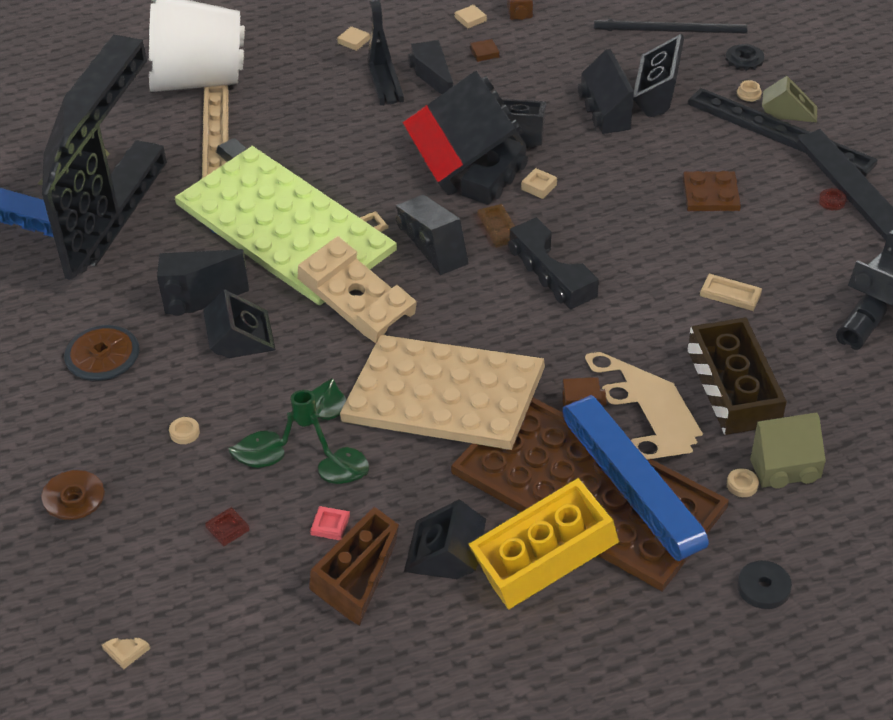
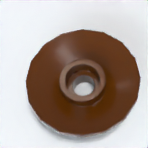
M71 470L51 478L44 486L41 498L44 509L50 515L59 519L75 520L86 517L96 511L103 502L105 491L102 481L95 474L83 470Z

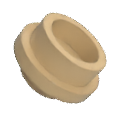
M744 81L737 89V96L741 100L753 102L761 98L762 91L760 85L755 81Z

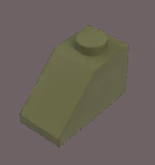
M788 76L763 90L762 107L768 115L771 114L777 119L817 122V106Z

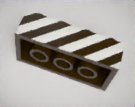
M747 317L691 326L688 352L724 435L756 430L757 422L784 417L787 403L786 398Z

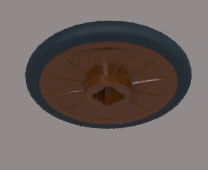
M115 325L95 326L82 331L70 341L64 354L65 364L74 375L82 379L92 381L111 379L123 374L135 363L139 355V343L134 334L123 327Z

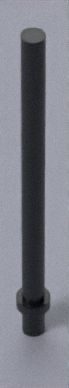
M608 18V21L594 20V29L608 31L637 30L747 34V25L613 21V18Z

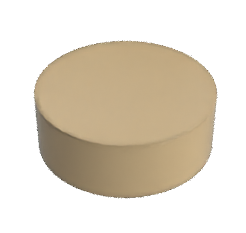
M190 417L178 418L169 427L170 437L178 444L191 443L200 434L199 424Z
M741 468L729 473L727 488L735 496L750 497L758 489L759 480L754 472Z

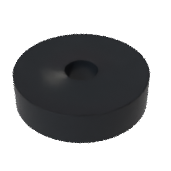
M764 560L751 562L739 574L738 591L741 597L754 607L774 609L783 605L790 596L792 588L791 578L783 567L774 562ZM761 582H766V583H768L770 586H769V587H763V586H761L759 583H761Z

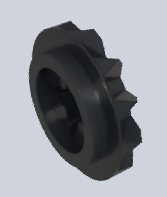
M735 45L726 52V61L729 62V66H735L736 70L741 67L745 71L749 67L756 70L757 66H762L764 53L753 45Z

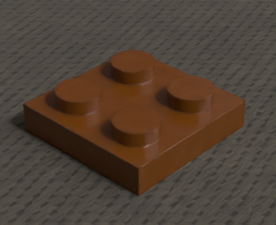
M735 171L683 172L687 211H740L741 203Z

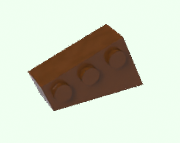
M374 506L311 569L309 589L343 616L360 626L396 545L399 524Z

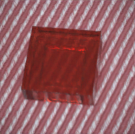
M232 507L205 523L206 528L223 547L250 531L249 525Z

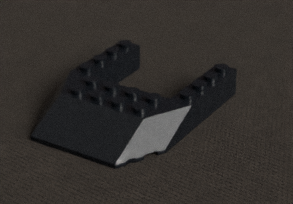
M113 35L107 44L103 46L96 58L91 61L88 68L79 76L70 91L66 93L43 154L42 196L65 279L71 280L78 273L87 271L88 266H96L167 163L164 145L135 140L111 174L100 130V124L147 63L142 39Z

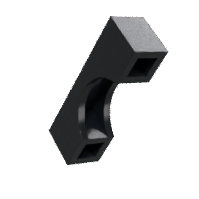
M537 217L510 228V241L508 242L510 252L514 256L518 255L523 260L525 268L528 271H533L538 276L543 287H549L554 292V296L560 304L564 303L571 310L598 297L599 279L583 263L565 264L552 259L548 255V252L551 250L552 232Z

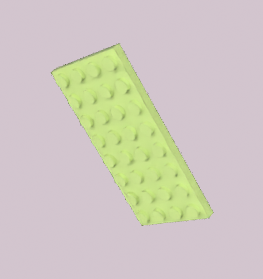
M254 146L249 147L175 196L176 204L236 248L243 249L244 254L319 306L324 301L298 279V265L334 238L339 236L356 250L357 259L368 269L373 268L397 250V243Z

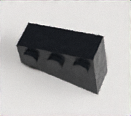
M425 195L396 205L398 213L396 215V223L399 229L405 231L440 275L469 264L459 217Z

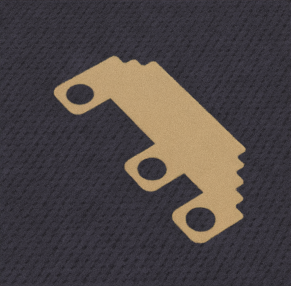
M602 352L589 353L585 356L587 363L594 372L621 370L627 382L607 384L602 389H605L606 399L611 404L618 405L632 402L640 404L656 435L634 438L631 441L638 450L639 443L643 441H650L657 445L658 451L656 453H642L647 460L693 452L690 445L696 444L697 440L695 437L702 436L703 433L674 383ZM597 356H604L610 359L611 365L605 368L597 367L593 364L592 360ZM616 387L623 388L628 392V397L622 400L614 399L610 396L609 391Z

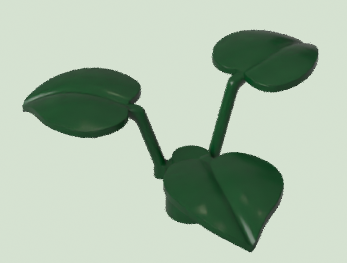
M333 378L312 391L299 390L291 395L292 412L287 413L288 420L282 439L275 432L259 431L243 438L238 444L228 447L229 453L237 461L251 467H267L279 462L284 457L285 453L282 446L288 442L293 421L303 427L313 424L325 455L328 457L318 465L319 475L323 480L333 484H343L361 479L369 472L368 461L360 451L350 447H342L333 454L329 450L318 418L330 420L340 416V412L346 402L344 394L340 391Z

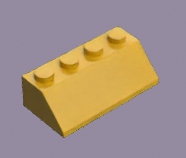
M577 478L469 543V547L491 586L509 610L619 543L612 518L581 480Z

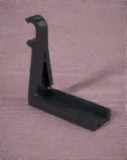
M369 0L372 17L370 18L372 26L367 63L380 106L385 105V99L387 105L396 104L395 94L399 103L404 102L403 92L391 60L383 30L380 0Z

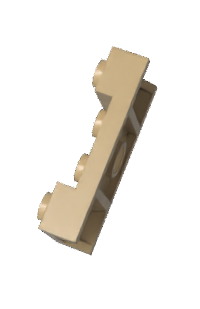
M339 236L298 265V279L364 336L375 343L381 335L385 334L388 327L403 315L411 317L415 314L417 301L398 285L391 288L357 259V251ZM359 290L363 295L353 296L349 292Z

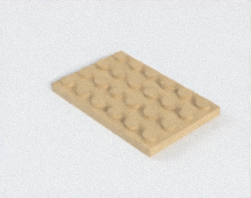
M381 335L340 412L341 422L512 450L545 368L544 358Z

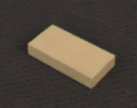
M709 274L701 289L700 296L754 311L761 296L762 288Z

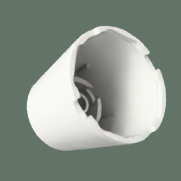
M152 0L153 4L151 3L149 61H153L152 71H149L150 91L157 92L238 84V70H243L244 49H239V46L244 47L245 26L240 25V11L190 0Z

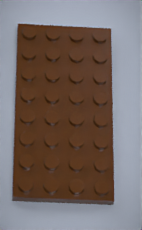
M534 397L531 400L512 450L472 443L451 465L452 474L519 512L526 510L579 478L612 518L619 543L598 556L662 592L689 558L677 561L669 554L570 430L564 420L563 413ZM648 459L647 461L696 518L706 534H708L728 508L729 499L652 459Z

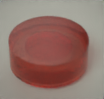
M825 189L820 193L819 203L825 209L840 210L845 206L846 195L838 189Z

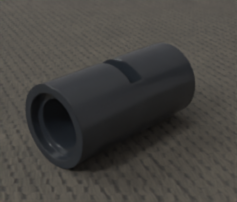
M864 295L836 333L838 342L843 345L848 344L854 350H859L886 314V303L870 295Z

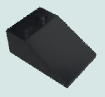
M243 249L159 253L157 279L165 314L180 316L184 313H194L202 310L224 289L237 296L249 291Z

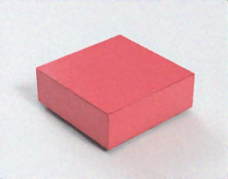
M319 506L310 530L311 535L341 540L350 517V512Z

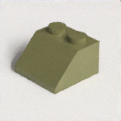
M818 412L757 422L750 460L762 488L770 486L782 488L788 483L801 481L809 484L822 477L826 460Z

